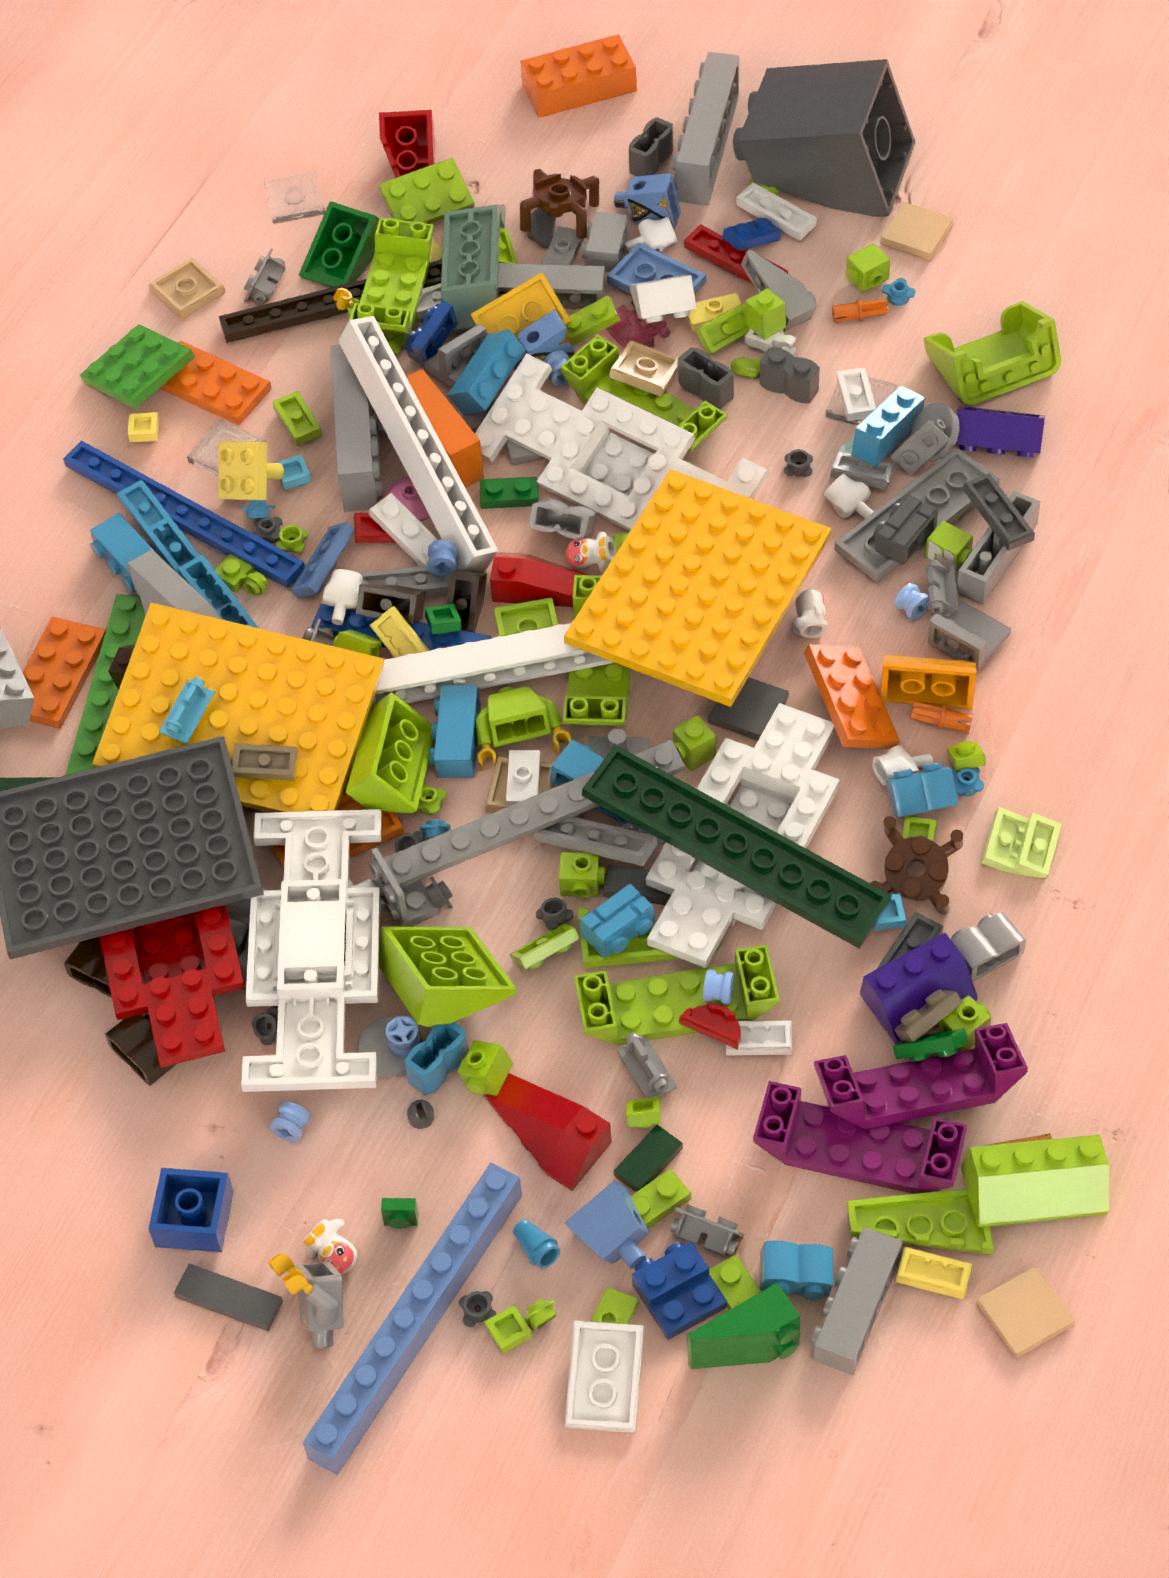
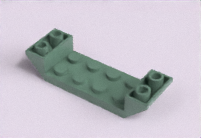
M504 204L449 211L444 214L441 296L442 300L453 306L458 325L451 334L465 333L476 325L470 314L499 298L500 227L505 228L506 208Z

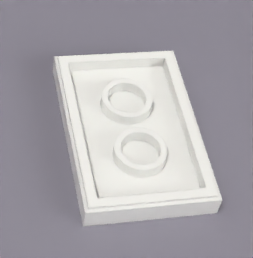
M589 1321L573 1322L565 1428L636 1433L644 1325Z

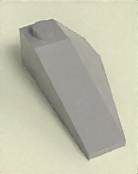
M152 549L127 563L137 596L141 599L145 617L152 602L221 619L210 603Z

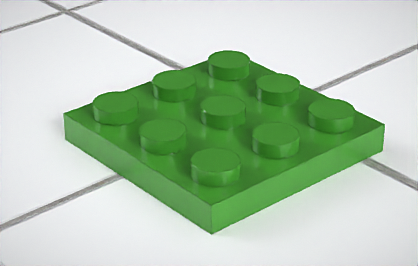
M138 324L120 341L111 346L99 359L91 363L80 374L83 383L136 409L193 360L195 356L190 348Z

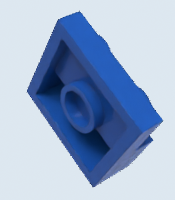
M442 300L440 305L437 303L432 309H428L421 320L422 325L416 331L411 332L405 342V350L408 357L425 367L424 362L438 353V349L443 346L458 325L453 306L445 300Z
M692 1241L685 1245L682 1242L670 1245L664 1252L665 1256L656 1261H653L652 1258L642 1260L636 1265L635 1272L632 1273L633 1287L667 1340L727 1308V1300L710 1276L709 1267Z

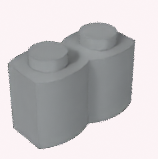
M546 499L532 505L529 525L539 531H558L565 537L579 539L593 534L597 513L584 506L568 507L561 501Z
M1004 912L995 915L988 914L978 922L977 926L969 929L962 928L951 937V941L964 957L972 981L985 976L996 967L1005 965L1024 953L1026 939Z

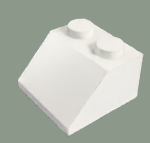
M681 275L629 285L638 318H646V323L662 321V315L673 313L674 318L690 316V310L697 309L691 275Z

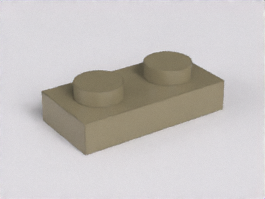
M235 743L232 761L234 777L295 781L298 749L291 746Z
M941 989L933 992L926 998L927 1004L918 1011L915 1009L905 1014L900 1020L902 1023L894 1031L903 1041H916L963 1003L957 992L942 991Z

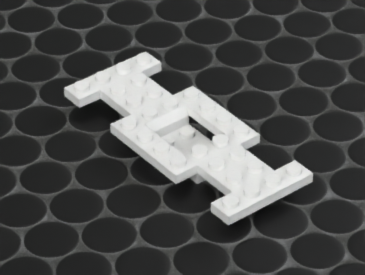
M527 353L475 432L481 443L482 458L493 463L506 441L514 442L550 460L537 480L540 487L578 506L590 508L598 516L628 531H631L670 469L750 499H754L769 475L767 469L742 458L728 481H725L682 460L695 440L693 433L599 388H596L582 411L540 391L552 368L549 364ZM609 428L656 450V452L652 453L611 433Z
M381 809L255 813V846L285 845L284 881L281 883V890L263 891L264 895L251 898L246 1004L247 1007L278 1006L276 1055L243 1056L241 1082L243 1092L376 1088L377 1086L376 1052L344 1053L345 1004L378 1003L380 888H349L350 843L381 842ZM345 917H346V953H345V966H344Z

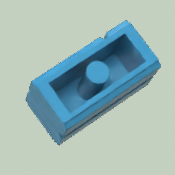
M628 884L579 920L580 933L603 958L608 957L613 952L619 954L627 947L632 938L638 934L643 936L651 930L655 922L653 905L644 896H641L637 889Z

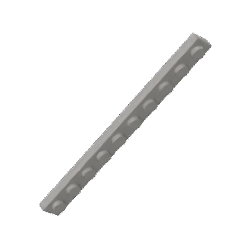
M672 739L635 754L637 757L670 775H675L685 770V765ZM594 772L387 856L384 860L402 888L598 807V804L582 796V789Z

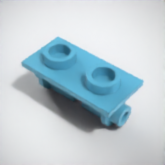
M194 677L193 680H187L159 733L188 744L215 691L203 687L205 682L198 677Z

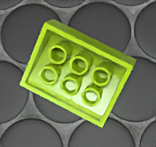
M382 927L379 938V967L418 1025L433 1027L436 1024H451L516 995L517 988L471 927Z

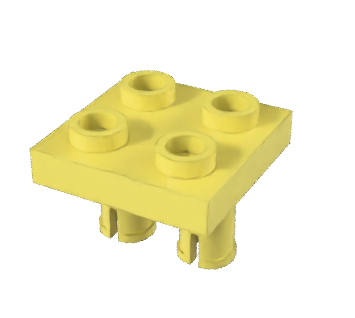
M219 441L218 499L266 500L267 480H280L284 476V467L281 463L267 462V442Z

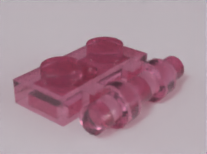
M632 299L631 305L635 308V305H634V302H633V299ZM625 305L616 308L621 321L606 328L623 349H625L630 340L652 348L655 346L654 336L659 334L661 338L665 339L671 333L666 327L667 323L664 319L643 326L640 321L644 319L638 318L636 308L629 311Z

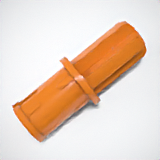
M857 299L853 303L832 305L834 323L856 319L863 321V318L885 315L888 312L886 299L864 302Z
M914 702L911 710V718L913 720L939 726L938 729L945 727L966 732V734H969L971 725L962 724L958 721L972 723L973 714L946 709V705L942 708L921 702Z

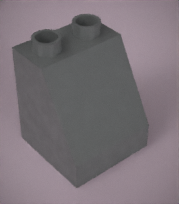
M887 59L767 68L758 91H753L749 95L748 116L744 126L737 128L733 135L734 154L738 160H745L753 182L768 187H776V190L832 209L872 217L890 215L916 143Z

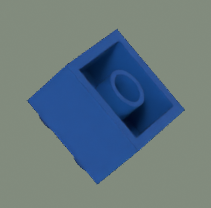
M161 1168L149 1224V1232L155 1247L222 1252L234 1192L228 1173Z

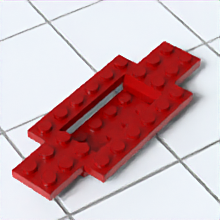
M226 905L133 928V930L128 929L100 936L116 1018L121 1020L149 1013L161 1068L226 1052L214 996L245 989Z

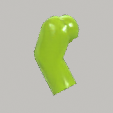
M765 353L756 360L745 357L733 359L730 364L731 371L748 378L757 377L760 375V360Z

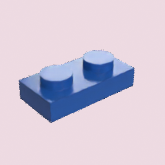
M758 218L754 221L724 228L722 238L738 251L780 241L782 231L773 225L770 220Z

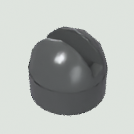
M423 1099L412 1102L407 1110L408 1121L417 1129L429 1127L434 1121L432 1105ZM422 1108L425 1117L419 1118L417 1109Z

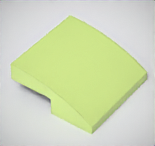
M999 807L993 817L981 864L1018 875L1046 878L1049 874L1062 824L1035 813L1026 818Z

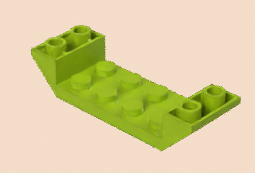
M393 218L379 219L375 232V253L360 303H354L349 320L374 316L383 333L410 336L429 269L434 232L433 224L401 221Z
M598 334L560 367V371L585 405L596 388H599L693 433L695 440L687 453L697 447L728 418L725 412L707 401H704L695 410L666 391L659 397L610 378V370L619 357V347Z
M574 576L573 621L602 576ZM617 663L570 671L567 696L564 699L563 724L625 726L628 716L631 669Z
M765 944L735 949V963L620 982L609 983L606 970L574 975L584 1034L619 1046L625 1045L627 1043L625 1038L633 1032L643 1037L646 1036L648 1041L699 1033L679 1024V1017L690 1007L693 1009L697 1006L707 1005L708 1002L703 1001L707 969L715 970L717 974L734 972V987L730 1005H725L720 1000H713L711 1002L723 1005L735 1014L737 1021H754L780 1003L768 946Z

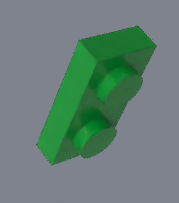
M538 477L480 479L481 509L532 506L534 503L539 502Z
M965 1028L922 1035L914 1042L901 1041L893 1046L896 1059L909 1057L910 1062L926 1059L931 1053H938L939 1057H946L958 1053V1047L968 1042Z

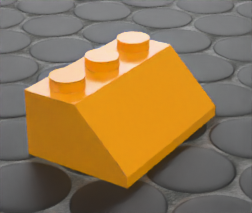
M884 655L881 698L884 703L913 705L914 702H921L938 707L946 705L947 708L972 710L976 662L935 659L932 657L919 658L903 655Z

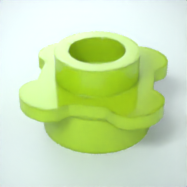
M287 525L280 530V541L276 543V547L284 551L300 553L305 549L304 540L308 538V532L297 525Z
M424 783L417 810L419 809L425 815L438 813L442 808V800L447 797L445 789H435L430 787L429 784Z
M541 1299L526 1309L528 1315L525 1317V1322L530 1323L535 1330L555 1318L557 1313L553 1308L554 1299L547 1303L544 1299Z

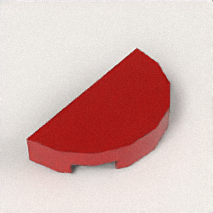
M708 1002L707 1005L686 1009L679 1017V1024L738 1050L741 1041L740 1024L736 1020L735 1014L725 1006Z

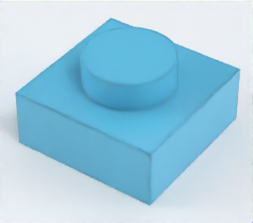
M302 455L275 462L281 463L284 467V476L280 479L284 490L312 482Z
M900 893L892 894L890 903L873 928L874 931L903 928L906 926V917Z

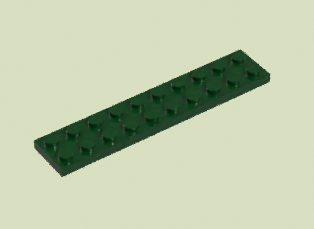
M614 745L582 789L583 797L859 949L891 901L892 895L617 745Z

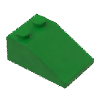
M330 201L299 272V276L329 287L355 282L374 257L375 232L379 218L376 215Z
M775 1283L688 1333V1364L691 1369L770 1363L778 1357L780 1359L787 1358L797 1350L800 1343V1314L779 1284Z

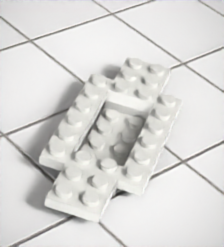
M779 703L754 748L725 738L697 789L726 805L741 779V786L729 807L807 848L840 785L839 779L814 770L836 731L835 726L831 721ZM665 843L646 877V885L670 894L671 897L647 938V945L707 968L729 925L733 926L737 920L763 930L777 903L701 861H698L693 872H690L689 870L695 858Z

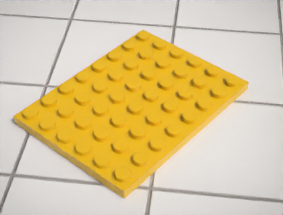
M670 469L564 635V643L731 707L829 541L832 528Z
M151 602L92 763L93 768L221 736L225 737L231 765L235 743L297 747L298 758L295 781L235 777L241 805L269 813L337 811L385 664L384 658ZM198 677L205 682L203 687L215 691V694L188 744H185L159 733V730L186 681Z

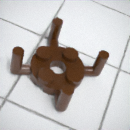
M541 169L534 170L533 197L520 203V230L523 232L531 230V209L538 207L547 211L548 216L553 218L561 217L564 213L573 212L576 215V237L579 239L586 238V190L589 189V206H599V178L591 176L581 180L576 176L570 175V179L561 178V174L547 175Z
M887 816L883 821L884 833L893 847L885 858L884 870L886 881L882 884L879 881H872L870 884L889 894L891 892L895 894L900 893L904 899L907 898L915 901L929 899L938 913H948L949 897L941 894L940 891L943 889L948 877L949 865L947 857L963 847V832L958 829L953 830L950 835V841L942 846H939L925 836L904 839L897 830L896 819L892 816ZM915 861L923 863L926 867L925 873L919 877L910 875L907 871L910 863Z

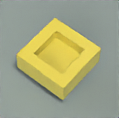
M157 412L129 414L128 438L130 443L158 441L159 418Z

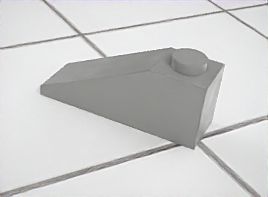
M752 250L747 251L741 266L758 293L768 288L785 302L786 328L783 329V332L810 320L817 308L814 295L807 291L800 281Z

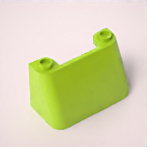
M1021 301L1010 305L1002 312L1000 317L1002 331L954 348L952 339L947 334L935 333L923 338L925 351L956 397L967 405H975L1052 376L1058 371L1061 365V355L1055 319L1028 303Z

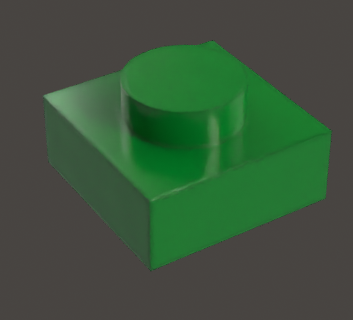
M454 603L425 607V619L432 635L447 634L461 630V619Z
M382 1198L381 1213L385 1226H391L396 1229L418 1226L419 1212L416 1198Z

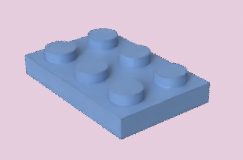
M638 242L607 275V283L631 294L629 286L631 284L691 275L695 295L706 283V274Z

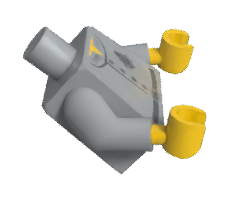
M277 1254L268 1261V1264L278 1277L286 1271L289 1272L282 1279L292 1295L298 1293L301 1323L308 1332H312L313 1347L327 1348L333 1346V1330L341 1329L344 1325L342 1275L330 1261L294 1266L293 1261L288 1255Z

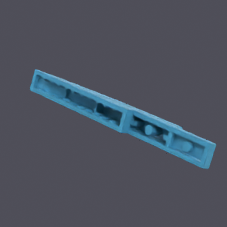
M143 480L117 493L120 503L148 538L150 547L210 603L222 620L259 628L203 554L199 555Z

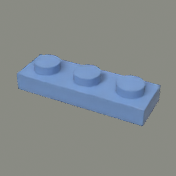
M348 522L328 527L291 589V592L298 599L310 595L315 596L323 589L324 580L336 567L337 558L349 545V538L355 530Z

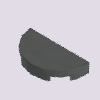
M537 208L531 213V230L528 231V236L538 242L540 247L549 248L554 236L556 218L548 216L547 211Z

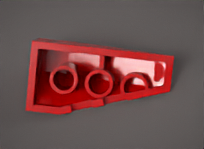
M432 110L379 112V137L395 178L435 164V132Z
M500 552L494 556L490 576L492 602L518 604L552 598L554 606L573 607L574 576L588 574L530 554Z
M508 1073L497 1096L485 1095L487 1101L506 1125L511 1127L519 1137L524 1148L527 1151L529 1150L534 1156L542 1171L571 1191L574 1190L612 1143L611 1123L578 1103Z

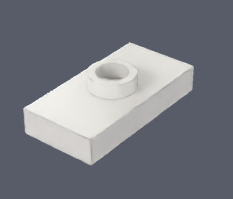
M509 750L507 807L539 794L540 750Z
M738 1021L741 1030V1041L738 1050L726 1045V1056L792 1055V1021Z

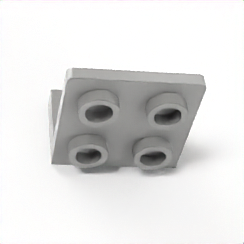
M961 602L958 605V612L947 618L936 613L930 619L928 644L957 660L976 662V671H979L1009 637L1011 628L967 603Z
M378 848L371 850L373 862L369 863V866L375 878L372 882L376 887L380 888V897L384 896L387 900L386 908L393 921L398 920L402 927H412L438 915L437 907L425 890L421 880L401 888Z

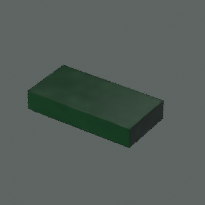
M656 1124L614 1169V1176L637 1192L652 1182L683 1149V1143Z

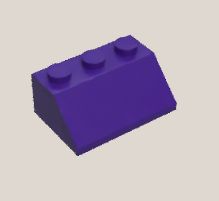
M959 406L957 409L960 430L955 444H959L960 450L976 451L977 447L988 448V453L1005 455L1006 450L1017 451V456L1034 458L1035 453H1041L1045 415Z
M945 932L863 976L860 996L895 1044L903 1041L894 1031L902 1023L900 1021L901 1018L908 1012L915 1009L918 1011L927 1004L925 1000L933 992L940 989L942 991H955L962 1000L968 995L975 1001L978 999L964 957Z

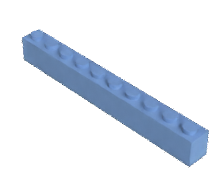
M493 1163L489 1164L303 1441L309 1460L336 1475L339 1474L522 1197L519 1176Z

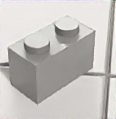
M595 212L593 223L589 222L587 226L588 242H584L582 247V258L586 259L587 266H605V272H611L623 259L625 242H627L628 215Z

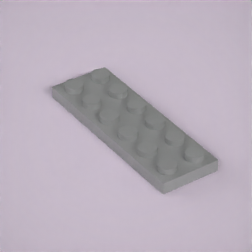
M956 447L837 540L834 550L875 582H878L900 565L892 560L890 556L886 557L876 552L875 537H873L876 526L881 521H887L895 503H902L907 496L911 495L921 500L923 504L927 503L935 507L938 511L936 529L943 520L952 524L974 506L963 491L964 483L990 473L999 485V478ZM927 538L916 551L927 543Z

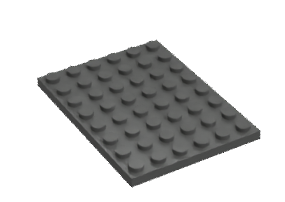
M224 736L0 791V917L7 954L10 959L264 895Z

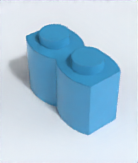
M942 762L923 765L924 771L913 774L911 768L894 771V778L886 779L893 816H908L957 805L958 799L951 767H942Z
M455 1022L451 1024H436L430 1031L427 1041L416 1045L406 1057L405 1068L408 1083L424 1095L437 1090L446 1079L447 1073L460 1066L462 1059L465 1058L469 1050L466 1030Z
M765 1241L760 1251V1290L763 1291L778 1283L786 1296L795 1293L802 1295L807 1300H820L829 1296L833 1287V1248L819 1244L798 1245L786 1241Z

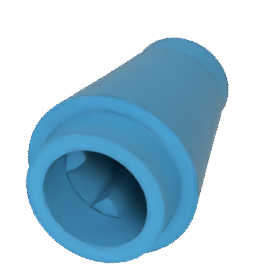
M528 1219L521 1220L515 1225L513 1234L516 1236L532 1265L546 1268L557 1260L560 1249L556 1239L535 1226Z

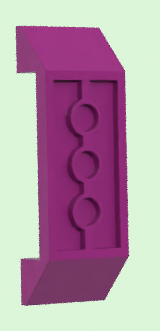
M1007 1023L975 1029L974 1049L959 1051L946 1057L934 1056L920 1061H909L854 1073L846 1055L814 1061V1068L831 1112L863 1129L995 1103L1028 1072V1067Z
M773 1081L768 1082L753 1142L783 1164L912 1194L928 1193L954 1187L967 1124L934 1117L931 1130L903 1123L863 1129L832 1113L830 1107L801 1101L802 1088Z

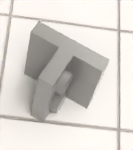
M478 324L440 347L438 354L424 362L425 371L452 388L486 338L487 328Z

